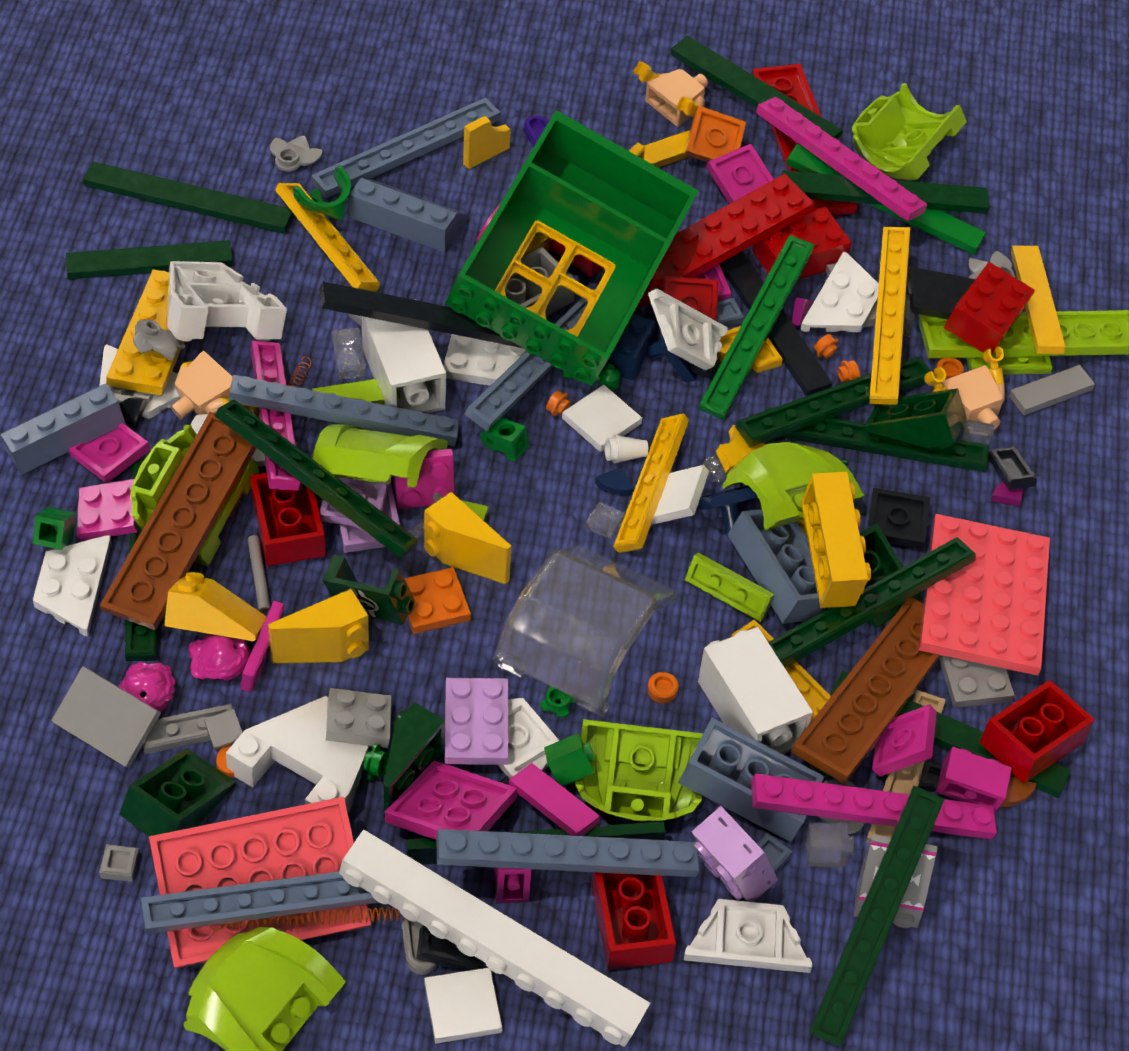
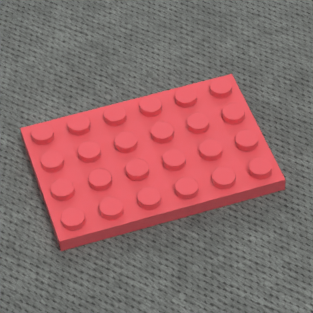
M935 514L930 552L958 537L976 553V561L926 588L919 650L1038 676L1042 665L1050 538Z
M344 797L149 836L160 895L339 872L343 858L354 844ZM367 904L332 909L334 911V915L336 914V910L339 909L341 916L343 909H345L348 917V911L350 908L352 909L354 915L356 908L359 910V913H361V909L364 908L367 914L368 907ZM331 909L326 910L328 917ZM350 910L349 923L346 921L344 911L342 924L340 923L339 912H337L336 924L334 923L332 912L330 924H328L325 912L323 925L320 913L318 914L317 925L315 924L313 913L311 925H309L306 913L305 925L302 924L300 914L298 926L296 925L295 915H293L292 926H290L287 915L286 926H284L281 916L280 926H277L276 917H274L272 928L305 941L370 927L371 921L368 912V921L366 923L364 911H362L360 923L358 912L356 911L355 923H353ZM263 918L261 919V927H265ZM268 918L267 927H271L270 918ZM255 919L254 928H252L251 920H249L248 928L245 927V921H242L241 929L238 922H236L235 929H233L231 922L229 923V929L226 928V923H224L221 930H213L209 926L167 931L174 969L207 962L208 958L230 938L239 933H246L258 928L257 919ZM221 924L211 925V927L221 928Z

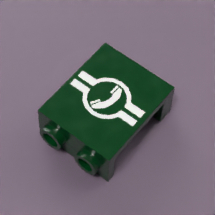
M333 555L322 580L331 597L352 589L368 617L404 625L407 616L414 610L415 599L400 569L394 568L386 588L358 583L345 557Z

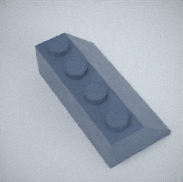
M360 178L349 193L350 218L444 253L468 219V214L371 179Z
M102 384L1 433L0 442L20 475H23L69 452V448L82 442L86 444L118 428L117 425L126 423L118 400L108 385Z
M762 509L742 511L727 535L757 584L775 594L771 606L782 624L806 621L826 609L820 608L808 539L798 522L765 530Z
M711 718L678 783L792 842L807 815L753 808L751 779L755 774L822 783L824 776Z

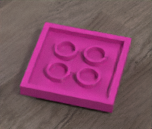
M434 760L385 811V822L435 840L438 829L488 831L517 799V788Z

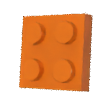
M698 105L695 109L684 155L708 163V161L739 149L746 122Z
M454 567L404 578L415 599L414 610L407 616L413 634L471 621V612Z

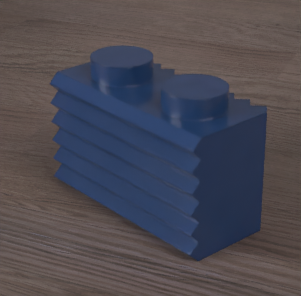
M632 314L609 359V364H613L614 367L619 369L621 377L629 380L635 379L641 364H643V360H645L647 353H649L648 344L653 342L654 320Z

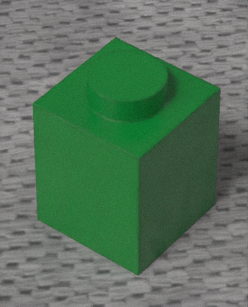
M52 507L45 508L35 516L32 544L62 550L73 541L76 513Z
M579 733L544 747L547 763L556 782L561 786L594 773L592 760L596 759L595 753L589 741L583 743Z

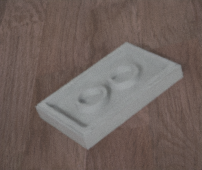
M82 666L51 721L123 766L130 768L161 712L92 670Z

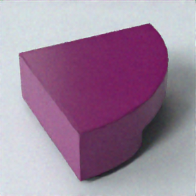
M803 298L795 299L791 321L793 325L801 326L814 301Z
M1001 482L995 488L991 501L1019 507L1023 488L1009 490L1005 483Z

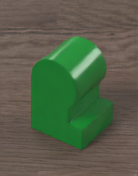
M500 418L488 431L483 430L480 434L481 441L487 448L504 452L506 459L516 462L529 447L526 426L504 418Z

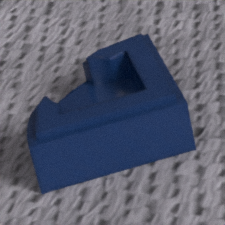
M621 467L595 478V484L602 491L606 492L608 490L619 493V496L632 495L634 492V486Z

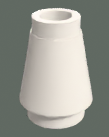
M618 435L606 438L604 445L606 460L613 461V463L647 457L649 450L647 440Z

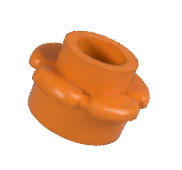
M831 334L822 337L813 346L817 352V357L824 356L826 359L831 357L838 350L836 346L839 342L838 338L834 339Z
M854 360L841 361V367L837 368V372L842 383L860 378V371Z
M556 390L548 400L546 410L550 411L553 417L557 414L562 416V413L571 404V401L567 400L569 394L567 392L563 394Z

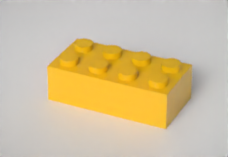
M848 472L812 473L801 500L820 608L856 606L860 596L864 593L867 581H870L871 578L870 565L865 563L864 559L865 539L864 536H860L858 529L860 526V513L858 509L854 508L853 503L855 487L853 483L849 482Z

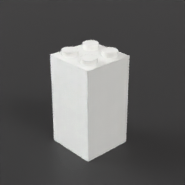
M362 316V349L373 377L377 379L385 405L411 411H420L426 414L445 410L446 371L428 329ZM397 388H399L401 399H397Z
M756 627L748 631L742 630L733 637L722 641H713L707 647H704L698 683L722 722L781 754L790 752L794 743L810 724L813 711L760 629Z

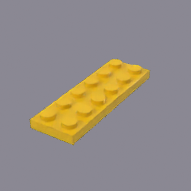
M152 270L106 376V384L108 386L163 395L181 349H177L174 359L170 361L153 349L150 352L141 353L134 345L133 338L136 332L135 326L139 320L150 319L157 322L160 328L169 330L167 327L169 272Z

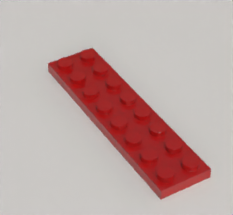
M801 64L752 69L751 75L822 117ZM769 123L787 171L801 172L786 165L787 158L797 142ZM811 199L814 202L815 209L826 207L832 216L853 214L857 210V204L854 202Z
M784 173L676 233L635 311L651 302L649 292L655 289L663 292L664 276L695 278L815 211L814 202Z

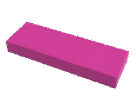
M273 601L242 673L241 690L251 692L254 689L270 651L268 624L283 618L285 608L283 603Z
M533 763L509 779V785L516 787L517 793L570 836H583L599 824L600 816Z

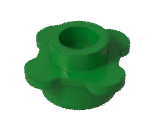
M552 686L547 690L546 699L540 702V708L545 712L551 711L555 713L559 718H565L569 714L568 709L570 705L576 702V697L563 686Z
M375 744L372 752H367L363 760V768L367 770L368 780L374 781L376 776L383 777L386 774L389 753L381 751L380 744Z

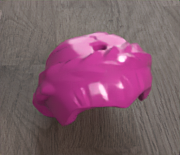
M208 634L202 639L191 642L188 648L189 656L192 659L190 664L191 674L195 678L202 680L207 678H218L224 681L231 680L244 671L249 659L248 643L243 639Z
M138 662L128 668L126 676L118 687L161 712L168 706L170 700L173 699L175 680L168 665H163L162 663L148 665ZM142 692H146L145 697L141 696Z

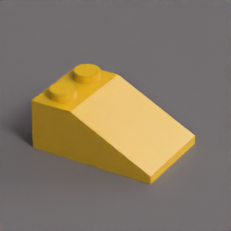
M450 492L424 510L423 545L430 556L438 558L445 565L503 584L510 581L512 546L457 496Z
M189 572L186 573V576L180 578L168 591L164 626L256 641L267 616L215 580L204 578V575L200 573Z
M352 589L268 624L270 659L273 664L343 662L350 658H357L369 650L368 614Z

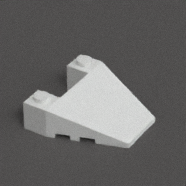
M170 261L167 327L178 340L188 342L192 341V339H203L205 327H246L258 341L268 342L271 339H281L287 308L271 293L268 295L260 293V286L251 283V286L243 282L244 276L222 262Z
M324 696L244 730L226 752L227 768L235 773L234 777L251 787H254L271 765L277 761L316 784L305 798V804L344 797L347 813H349L356 788L361 779L363 760L366 753L370 751L371 746L325 740L328 697Z

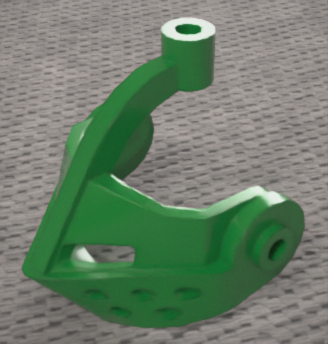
M337 166L334 178L341 190L338 199L325 203L321 198V192L318 189H313L309 195L312 198L311 200L299 186L293 187L294 198L309 211L323 213L341 220L344 218L351 181L344 168Z

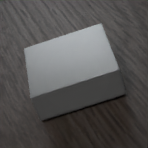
M234 709L204 719L214 751L228 745H233L243 733Z
M106 844L99 871L100 878L133 882L139 849Z

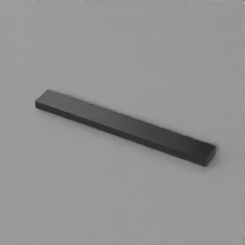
M741 251L720 263V267L747 309L750 310L764 282L744 252ZM782 310L768 336L782 357V361L806 396L831 388L832 381Z
M324 281L319 288L323 309L523 348L512 341L503 339L500 334L491 329L480 326L475 320L466 315L455 312L451 307Z

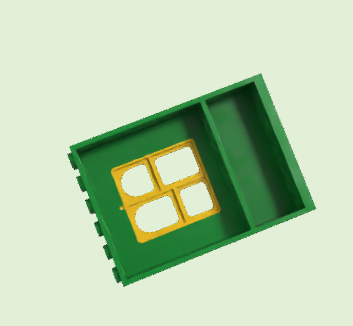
M556 110L458 274L445 304L450 306L455 312L475 320L480 326L500 334L503 339L523 347L528 353L548 361L553 367L573 375L578 381L592 386L613 352L699 191ZM536 233H542L565 247L563 256L552 275L548 278L521 263V258ZM576 255H582L604 268L605 273L595 290L566 275V271ZM513 274H518L541 287L542 293L534 305L523 307L506 297L505 287ZM559 286L565 287L587 301V306L577 324L569 330H564L546 319L545 315L546 307Z

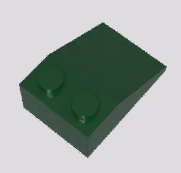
M956 388L899 397L898 405L876 404L865 424V429L867 432L925 448L938 447L943 449L955 444L967 417L959 390Z
M877 523L859 533L860 536H864L866 545L864 559L865 563H869L871 569L870 581H867L864 589L904 567ZM920 593L912 596V598L918 601L923 599ZM906 600L871 619L869 622L874 628L879 627L892 619Z
M415 702L407 710H402L394 722L395 728L383 784L384 818L385 811L434 760L439 761L444 755L445 720Z
M186 748L129 785L119 815L149 836L198 827L232 790L236 781Z

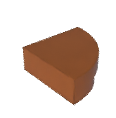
M1010 776L1006 798L1000 807H1014L1016 804L1030 799L1037 783L1028 781L1023 784L1018 778Z

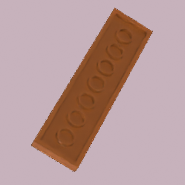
M209 412L99 605L103 612L156 630L166 613L169 589L180 578L186 576V573L190 570L257 449L214 416L215 413Z
M912 597L906 600L794 743L791 750L792 754L846 784L942 656L919 650L923 603Z

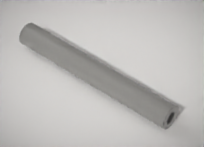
M252 535L247 540L258 609L262 614H267L270 611V601L260 540L257 535Z

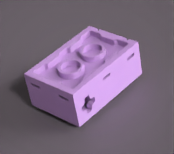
M722 806L716 809L692 831L697 841L693 846L700 853L699 856L705 862L704 865L715 878L721 876L720 879L726 885L725 888L737 901L743 898L746 902H754L778 881L765 852Z

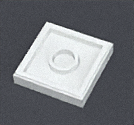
M602 385L562 413V419L600 452L604 450L606 438H612L613 435L625 436L642 424V417L605 385Z
M704 465L669 474L651 525L695 514L709 470Z
M489 968L424 978L435 1044L502 1033V1024Z

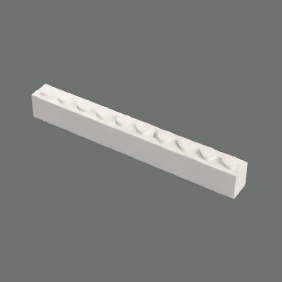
M364 829L342 860L339 874L343 876L348 884L354 887H362L370 892L376 901L382 904H389L398 909L406 919L413 922L417 921L426 926L435 937L447 939L454 943L463 954L475 956L482 960L491 971L497 974H505L513 979L519 988L528 992L532 991L541 996L550 1007L564 1010L572 1015L578 1024L592 1027L602 1033L603 1038L612 1044H620L623 1047L627 1045L650 1005V1002Z

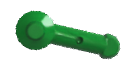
M608 364L602 369L595 382H600V386L605 385L611 391L616 390L620 385V371L613 364ZM562 370L563 376L566 379L575 378L573 375Z

